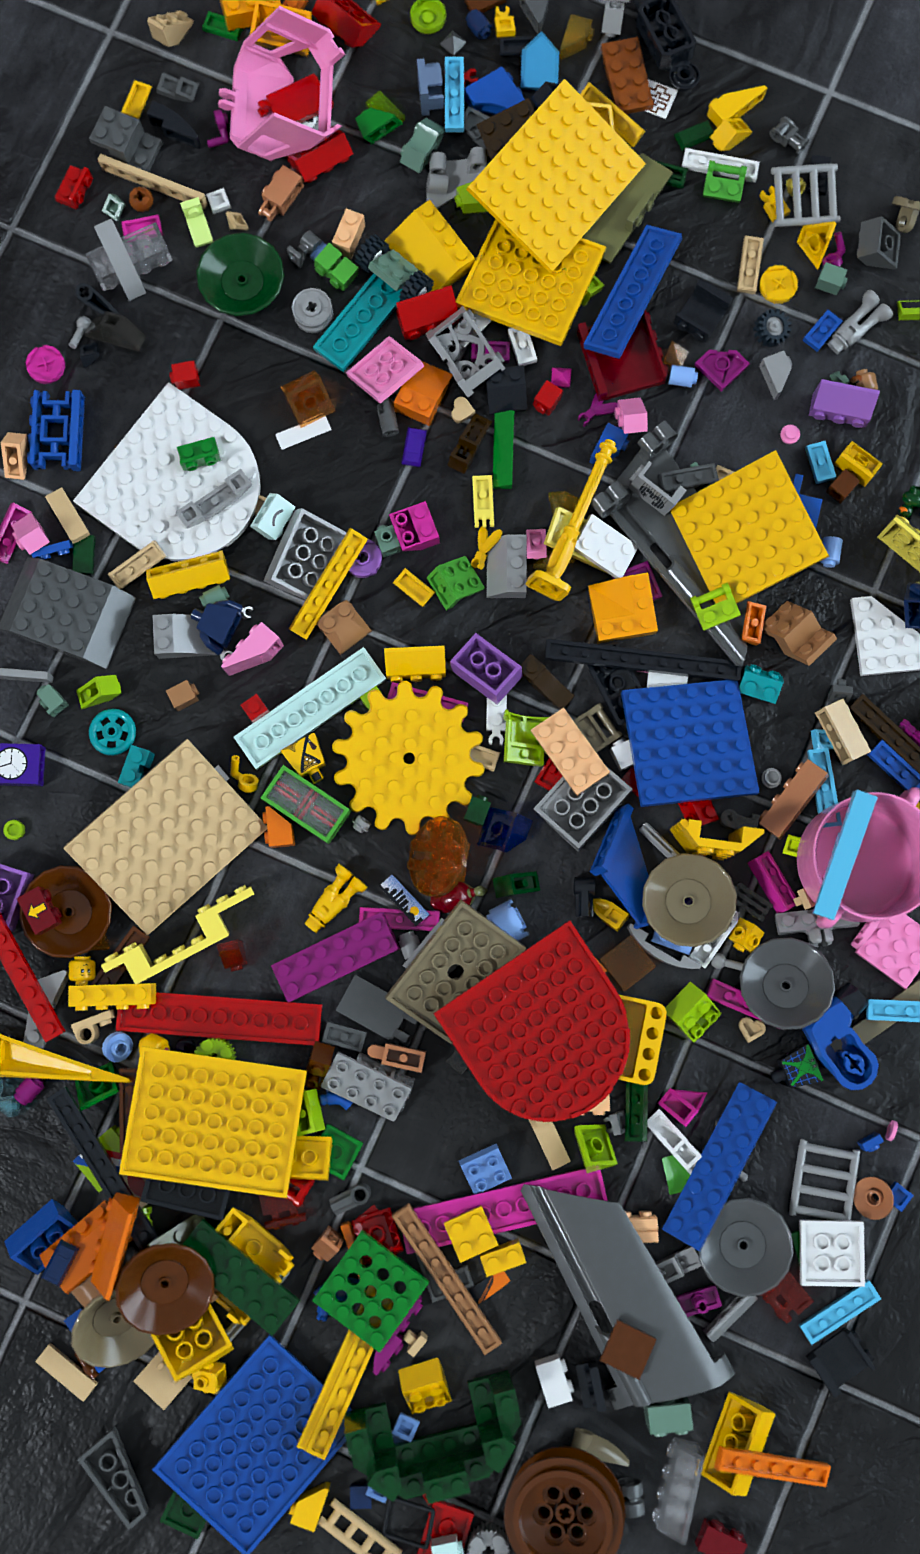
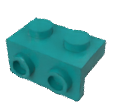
M745 665L739 690L742 694L776 704L784 681L781 674L776 671L770 670L767 672L757 665Z

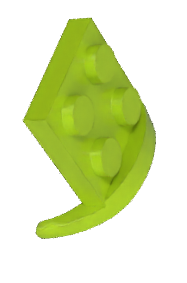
M506 709L503 715V719L506 721L504 762L538 767L543 766L544 750L531 733V729L549 717L523 716L511 713Z

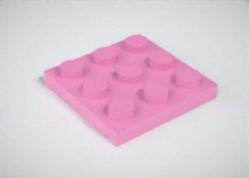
M388 336L349 369L346 374L353 382L381 404L421 370L424 365L420 359Z
M906 914L892 919L880 920L870 938L855 953L899 986L907 989L920 971V924Z

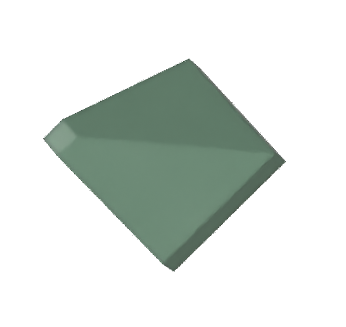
M109 194L102 212L118 221L125 203L116 194Z

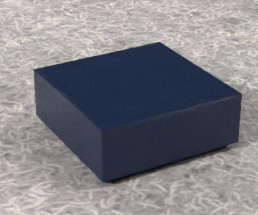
M350 1484V1509L372 1508V1497L366 1495L367 1484Z

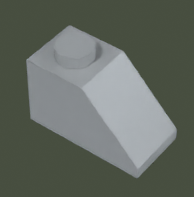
M606 1L602 32L605 33V36L616 37V34L620 35L625 3Z
M785 351L763 358L759 365L774 400L778 399L792 368V361L789 356H786Z
M62 970L38 979L53 1009H55L69 980V970Z

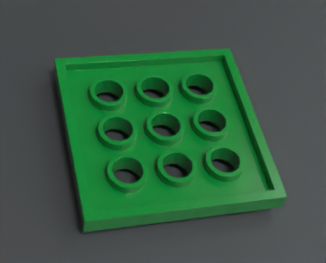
M362 1230L312 1301L380 1353L430 1281ZM362 1256H370L372 1264L364 1266L361 1263ZM380 1268L387 1269L389 1277L381 1279L378 1276V1270ZM353 1272L357 1273L360 1277V1281L355 1284L351 1283L348 1278L349 1274ZM397 1281H402L406 1285V1290L398 1292L394 1284ZM369 1285L374 1286L377 1294L375 1296H368L365 1288ZM344 1290L347 1293V1299L344 1301L338 1300L336 1292ZM386 1298L391 1299L394 1304L393 1308L385 1309L382 1301ZM361 1303L364 1306V1312L361 1314L355 1313L353 1305ZM378 1316L381 1319V1325L378 1327L372 1326L370 1318Z

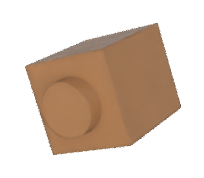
M188 680L166 690L177 711L199 701L197 687L194 683L190 684Z

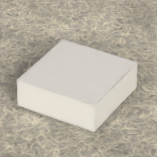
M224 188L206 194L213 214L231 208Z

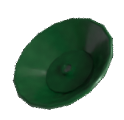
M244 232L228 234L212 242L201 255L196 271L198 288L206 302L219 312L233 316L255 314L268 307L280 293L284 279L283 263L274 246L260 236Z

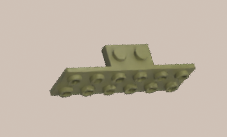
M643 153L639 157L646 163L645 166L582 237L606 246V252L602 259L609 264L612 263L634 229L640 226L644 219L643 216L651 210L654 200L672 176L671 170Z

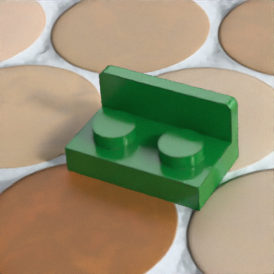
M215 437L177 447L180 465L184 471H194L198 467L204 465L212 466L221 461Z

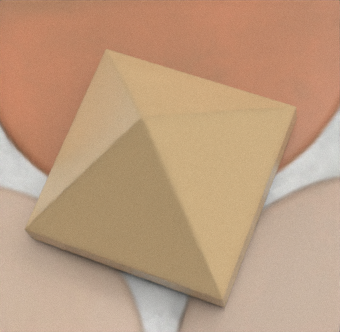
M226 212L231 230L247 231L249 229L241 213Z

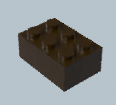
M529 98L476 124L491 160L533 115L534 109Z

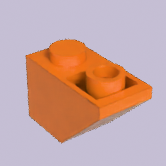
M265 807L266 812H263V823L267 824L268 831L264 832L265 843L269 844L270 848L295 846L293 825L271 807Z

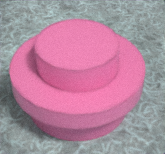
M786 425L781 430L780 437L784 443L794 444L800 438V431L794 425Z

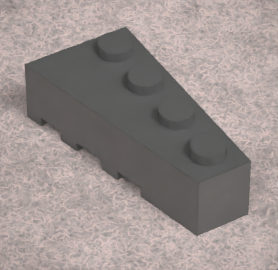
M115 1425L85 1450L77 1460L127 1529L130 1530L147 1515L149 1507Z

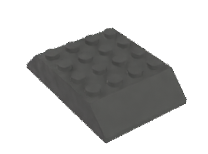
M27 557L0 621V630L107 669L136 597L111 584L40 558Z

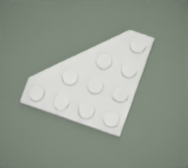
M872 596L852 598L850 602L860 676L920 671V634L913 628H905V622Z

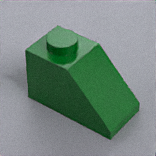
M374 108L364 110L355 118L362 137L371 144L402 125V121L394 114Z

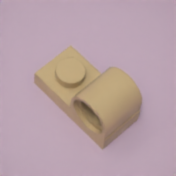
M114 1009L71 1024V1027L79 1043H94L100 1035L97 1024L100 1027L112 1023L111 1019L117 1016ZM85 1029H89L92 1033L89 1040L84 1037Z

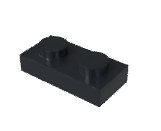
M812 155L810 165L830 164L831 157ZM817 172L819 195L825 196L828 187L827 172ZM809 173V177H808V185H807V193H806V194H811V189H810V173Z

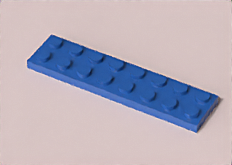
M646 225L583 343L584 349L620 359L682 240V234Z
M741 1082L738 1083L701 1154L702 1157L697 1161L662 1230L699 1252L701 1251L777 1104L775 1100Z

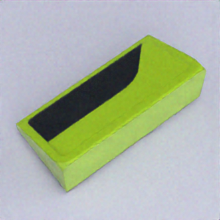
M920 301L897 302L898 320H920Z

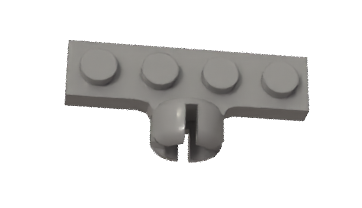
M813 910L776 913L774 916L778 935L806 933L809 943L813 947H819L818 943H821L822 947L830 945L834 940L833 929L858 927L860 924L859 922L839 919L833 927L821 929L816 924L818 915L813 914Z

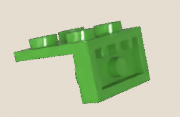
M466 556L437 566L427 577L445 610L453 608L460 599L480 592L485 588Z

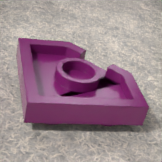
M708 350L695 362L694 366L722 392L749 367L750 363L737 350H728V352Z

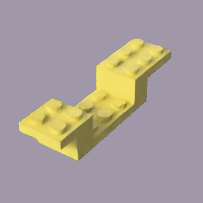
M243 885L234 890V895L228 897L226 894L216 899L217 904L211 907L207 904L197 910L199 913L195 917L206 937L199 935L190 941L191 945L185 947L182 944L173 949L172 955L167 957L166 954H163L154 959V964L143 944L137 945L134 942L123 949L124 952L120 955L118 952L107 956L104 959L105 963L101 965L104 972L124 963L136 985L229 936V931L219 913L254 895V891L251 886L246 887V885Z

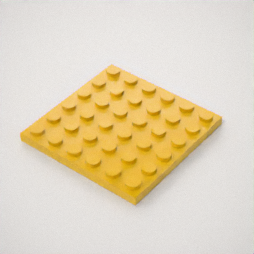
M495 219L456 299L457 307L464 306L466 311L470 308L474 314L562 346L606 252V246L581 238L559 265L549 273Z
M776 450L685 498L670 510L709 591H713L722 587V584L728 583L736 604L829 557ZM724 594L714 598L713 600L715 604H717L719 602L726 600L727 598Z

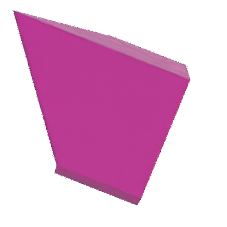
M670 1088L658 1104L686 1127L699 1112L707 1092L674 1090Z

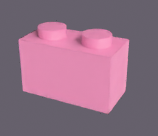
M641 398L618 400V407H615V419H618V426L622 427L624 434L646 432L647 411Z
M32 513L12 524L14 529L12 535L16 539L17 545L22 551L26 549L29 555L50 542L43 527Z

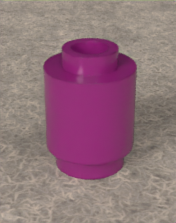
M25 1078L16 1088V1093L13 1095L14 1098L24 1106L31 1103L44 1089L43 1079Z

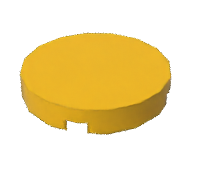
M775 265L769 267L763 273L759 281V290L767 301L782 304L788 302L794 296L798 288V279L793 271L787 269L788 267Z

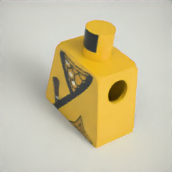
M315 733L280 750L302 778L309 775L313 784L324 779L319 769L326 766Z

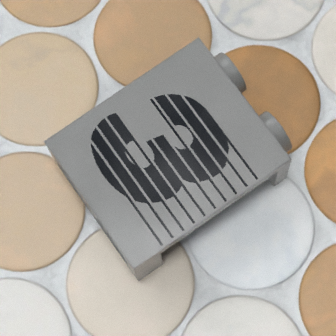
M649 461L645 466L641 464L629 480L632 482L628 488L665 516L678 503L687 490L680 485L670 496L644 476L652 464Z

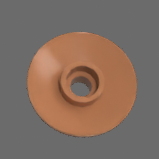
M866 1177L856 1184L853 1201L857 1210L864 1217L879 1220L889 1215L892 1211L894 1196L891 1188L885 1181L877 1177ZM874 1194H877V1195H878V1197H879V1200H878V1201L874 1200V1198H873V1195H874Z

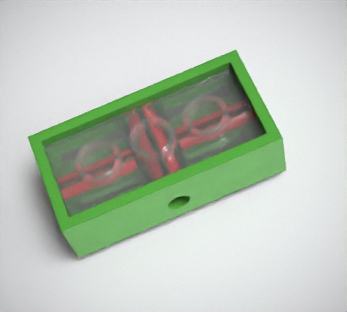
M284 765L261 796L263 801L327 844L331 843L351 813L349 808Z

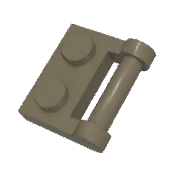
M601 703L573 720L596 753L623 736L620 730L617 731L610 721ZM594 714L598 715L611 734L610 737L607 738L592 717Z

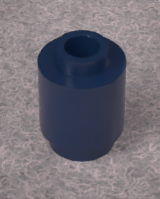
M477 9L470 11L466 16L467 26L479 40L488 38L492 30L491 23L481 11Z

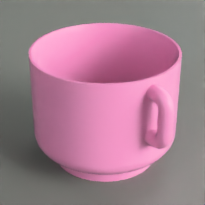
M910 788L899 797L881 792L868 793L878 798L834 920L818 915L816 924L819 928H831L839 919L850 922L892 919L905 915L920 905V810L916 807L920 800L919 788ZM851 797L824 809L816 815L807 825L800 839L797 851L798 874L803 888L815 904ZM840 812L841 826L823 828L825 823L837 822L836 813Z

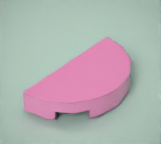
M880 920L866 922L851 942V946L855 949L860 948L873 934Z

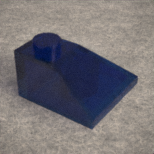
M490 807L477 845L507 853L527 839L533 820L518 813Z

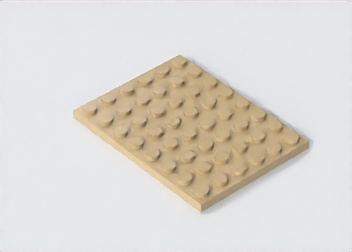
M186 739L68 842L63 849L142 931L149 935L266 831L267 825L263 823L260 817L196 747Z

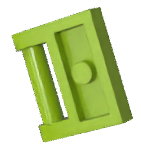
M724 583L722 587L701 596L690 598L703 631L741 616L728 583ZM725 594L726 600L701 609L700 604Z

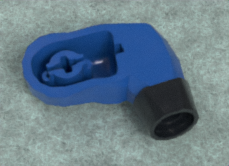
M848 982L834 992L830 1008L819 1021L802 1028L816 1058L845 1088L860 1090L872 1084L877 1077L879 1063L876 1055L862 1043L857 1033L851 1027L852 1020H856L869 1004L863 994ZM841 1039L842 1050L839 1049L835 1052L830 1045L833 1043L832 1041Z

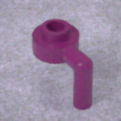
M221 109L213 111L221 136L207 140L209 148L226 144L230 141L226 124H229L226 112L222 113Z
M840 231L834 233L837 251L826 255L822 259L823 266L825 262L838 267L843 263L842 256L846 249Z

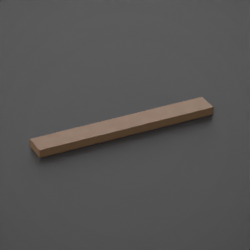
M410 1203L393 1213L392 1218L484 1355L501 1345L502 1340Z

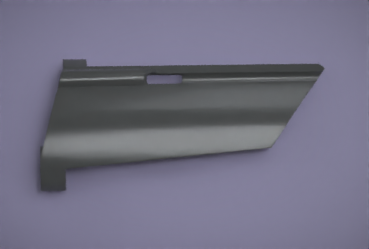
M665 420L637 442L641 448L619 478L604 492L596 495L590 504L602 519L610 515L698 620L690 598L701 596L710 591L671 511L665 516L628 488L632 482L629 480L641 464L645 466L649 461L652 464L644 476L659 488L660 484L657 476L659 473L680 469L666 449L678 437V434ZM695 488L686 489L687 491L678 502L697 493ZM653 543H656L671 560L672 564L669 568L666 569L650 550V546ZM758 593L737 603L741 616L706 630L736 666H743L747 653V642L741 640L747 602L756 603ZM712 599L700 604V607L705 609L714 605L715 602Z
M523 1185L521 1193L601 1355L611 1333L601 1331L589 1307L591 1301H597L602 1305L612 1327H614L618 1319L657 1339L640 1380L607 1365L616 1384L608 1389L605 1388V1391L615 1410L632 1405L643 1407L656 1402L702 1393L721 1386L735 1375L725 1353L714 1359L710 1357L620 1203L557 1192L535 1185Z

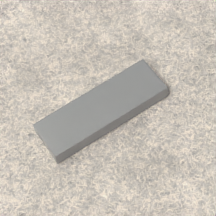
M0 668V679L53 683V676L46 671Z

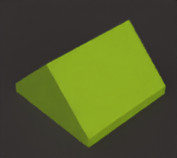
M605 1124L577 1125L574 1127L586 1173L617 1165Z

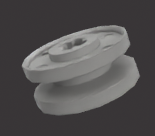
M304 289L296 295L292 303L295 322L305 332H322L329 327L333 320L334 313L331 300L320 289Z

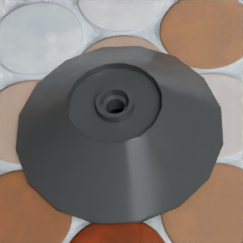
M792 937L773 938L758 945L745 959L740 974L741 995L750 1012L765 1024L782 1030L802 1029L819 1021L830 1008L835 992L833 970L825 956L810 943ZM787 983L790 988L784 989L782 984Z
M751 1198L728 1200L721 1210L701 1251H698L699 1261L707 1277L721 1290L740 1297L759 1296L777 1287L788 1273L794 1253L792 1235L783 1217L767 1203ZM742 1241L746 1242L745 1248H740L739 1246Z

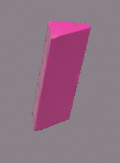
M15 503L10 504L0 525V561L8 564L17 545L16 539L12 535L14 532L12 524L31 513V511Z
M769 850L748 862L750 869L776 913L786 912L795 906L793 899L796 896Z

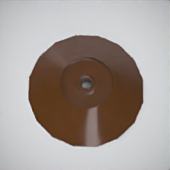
M60 865L43 871L29 883L25 893L38 886L48 889L53 898L51 900L53 906L57 907L62 914L60 918L62 924L42 935H35L20 907L19 919L24 935L37 950L52 957L72 958L89 952L103 939L111 923L112 903L109 895L83 868ZM69 908L72 909V914L70 916L67 915V910Z
M175 1243L152 1245L135 1254L122 1268L115 1286L116 1305L124 1320L140 1332L157 1336L179 1333L194 1325L208 1310L214 1295V1274L206 1259L191 1247ZM164 1280L168 1281L167 1284H162L161 1282Z

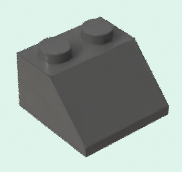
M882 216L861 222L857 258L867 266L897 269L901 233Z

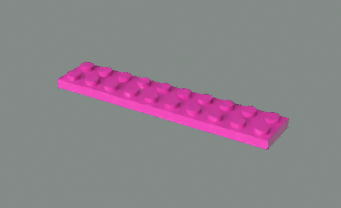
M583 1168L419 1206L413 1209L438 1247L452 1244L444 1222L480 1205L484 1209L494 1234L537 1224L521 1193L524 1184L540 1186L548 1190L587 1198L608 1200L601 1170L586 1173V1169ZM403 1234L407 1254L415 1253V1250Z

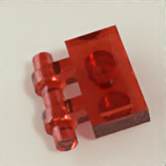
M296 1186L288 1188L295 1194H298L300 1191ZM259 1195L263 1216L272 1215V1220L265 1222L266 1230L273 1228L278 1230L282 1226L290 1224L295 1226L299 1225V1222L307 1221L306 1213L298 1214V1207L294 1206L293 1202L289 1199ZM290 1210V1216L279 1217V1212Z
M789 1271L777 1287L762 1294L763 1300L773 1307L776 1316L779 1319L782 1318L786 1324L792 1320L788 1312L793 1309L799 1315L814 1302ZM780 1294L787 1301L784 1305H781L776 1299Z

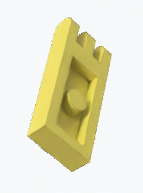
M492 475L472 476L475 528H479L478 520H482L483 528L486 527V520H490V527H494Z

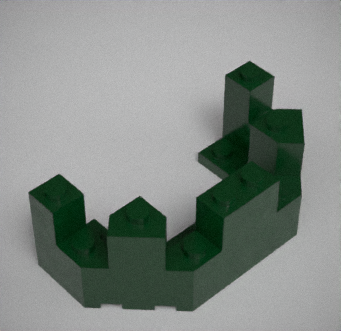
M508 1370L467 1380L476 1423L412 1439V1442L394 1443L386 1402L346 1412L344 1424L349 1456L351 1455L354 1468L367 1475V1486L393 1502L397 1495L406 1500L426 1494L427 1502L431 1504L469 1494V1482L488 1478L493 1470L501 1473L516 1447L513 1436L521 1424L516 1393Z

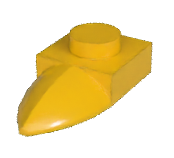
M593 899V910L602 922L618 932L630 917L629 914L608 900Z

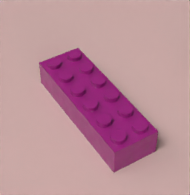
M380 912L271 965L289 1003L401 948L384 912Z

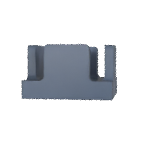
M424 58L417 59L422 116H428L429 110L444 108V96L441 90L440 63L425 64Z

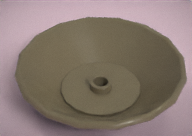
M682 853L665 859L651 871L643 887L642 906L648 923L661 938L677 946L698 947L715 941L729 928L736 913L737 893L731 877L719 863L700 854ZM686 898H690L692 900L691 905H687L685 903Z
M115 1289L110 1300H105L102 1295L95 1297L79 1313L72 1328V1347L80 1360L93 1367L112 1368L128 1364L146 1354L155 1344L151 1334L138 1331L124 1320L116 1305Z

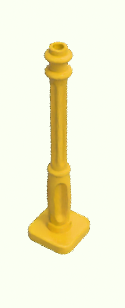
M606 439L599 445L601 450L595 454L596 462L570 522L564 527V531L551 553L546 571L536 570L526 581V586L555 601H561L569 594L571 589L570 585L562 581L560 577L572 557L577 537L580 535V526L607 464L612 463L611 455L617 451L616 443L610 439Z

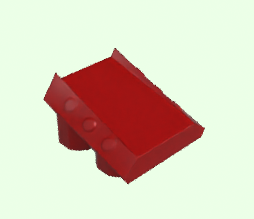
M390 1208L351 1221L356 1238L363 1230L394 1254H399L404 1250ZM362 1256L365 1264H372L370 1256Z

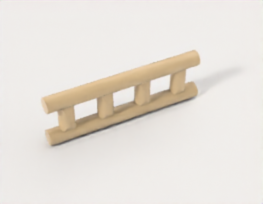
M336 1498L330 1503L334 1511L329 1518L326 1519L321 1516L318 1520V1525L356 1554H371L368 1551L375 1541L385 1548L382 1554H401L403 1551ZM341 1515L351 1522L345 1532H342L334 1525ZM358 1528L368 1535L362 1546L351 1539Z

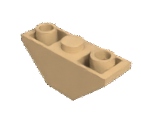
M178 10L173 13L167 12V14H157L156 16L148 17L147 22L152 37L167 47H171L180 43L193 25V20L188 18L185 12Z

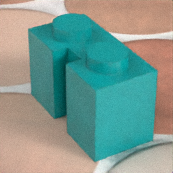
M131 745L118 783L131 788L145 776L143 775L144 769H150L155 754L149 750Z

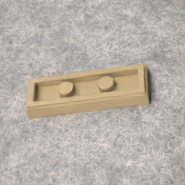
M744 237L736 292L756 294L764 238Z
M62 487L45 496L73 544L90 536L89 531Z
M154 540L108 573V576L117 588L123 589L145 573L147 569L152 568L167 556Z
M52 1343L45 1348L35 1361L83 1402L98 1384L96 1380H92L87 1376L83 1369Z

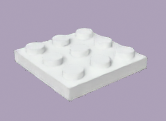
M799 1219L800 1284L802 1286L865 1287L864 1222L855 1220Z

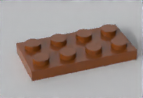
M638 37L601 44V53L613 103L625 114L653 109L654 103Z

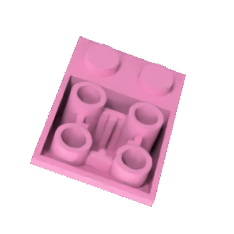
M262 622L259 625L256 624L249 631L250 635L245 640L242 639L238 642L236 650L223 659L221 667L231 676L268 662L283 648L284 645L280 638Z

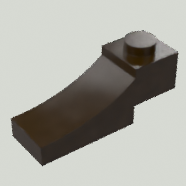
M476 413L473 415L450 455L448 467L463 474L466 473L485 435L490 429L492 421Z
M532 654L520 665L523 677L559 710L563 707L565 708L575 695L562 685L548 671L546 666Z

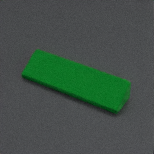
M514 410L495 413L492 489H512Z

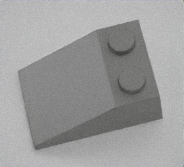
M153 615L154 654L159 659L216 655L201 640L200 632L197 629L198 621L191 619V615Z

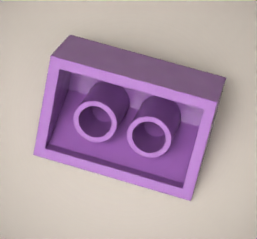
M821 379L812 395L809 416H813L817 420H833L837 424H852L853 427L857 428L866 427L871 420L880 391Z

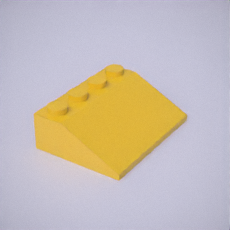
M431 200L415 209L385 240L389 244L390 250L394 249L400 253L403 258L434 281L430 292L452 285L468 274L475 262V257Z

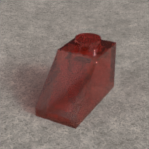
M242 940L216 944L225 969L230 968L231 972L242 970V965H247Z

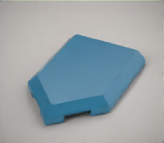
M542 31L522 49L520 89L538 90L546 81L558 84L559 50Z

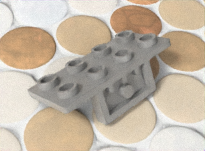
M338 1052L321 1084L322 1088L391 1121L396 1120L411 1091V1086L394 1079L395 1068L383 1065L380 1061L359 1052L356 1060Z

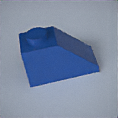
M607 423L590 457L589 463L595 464V454L600 452L599 445L606 439L616 443L617 451L611 455V458L619 456L621 450L625 451L630 442L627 439L629 433L624 434L621 428Z

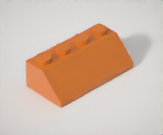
M106 1200L40 1254V1258L46 1268L61 1239L80 1248L60 1285V1288L66 1294L72 1292L93 1274L89 1273L92 1260L97 1259L98 1253L95 1252L98 1239L102 1240L104 1233L100 1231L104 1218L108 1219L109 1211H106L108 1204Z

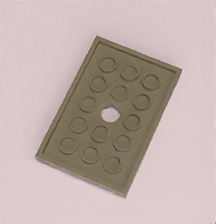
M460 899L385 998L451 1044L452 1042L433 1013L525 951L526 947ZM454 964L462 966V976L450 978L448 976L450 966Z

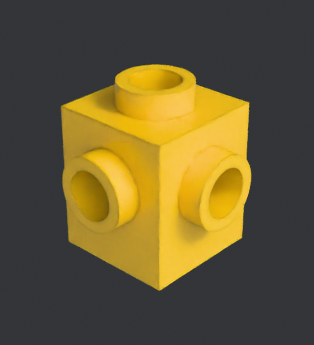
M740 918L728 939L734 943L733 947L737 950L752 952L759 945L765 932L755 924Z
M215 1361L193 1373L194 1389L204 1393L216 1394L227 1383L226 1364Z

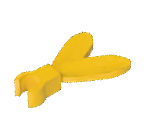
M480 527L478 531L479 551L476 552L475 557L471 561L472 567L481 570L484 568L487 557L486 553L500 540L502 530H496L488 537L487 528Z

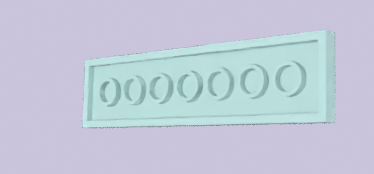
M363 647L235 735L234 739L255 769L258 770L281 754L280 750L301 740L359 700L363 694L375 686H379L387 679Z

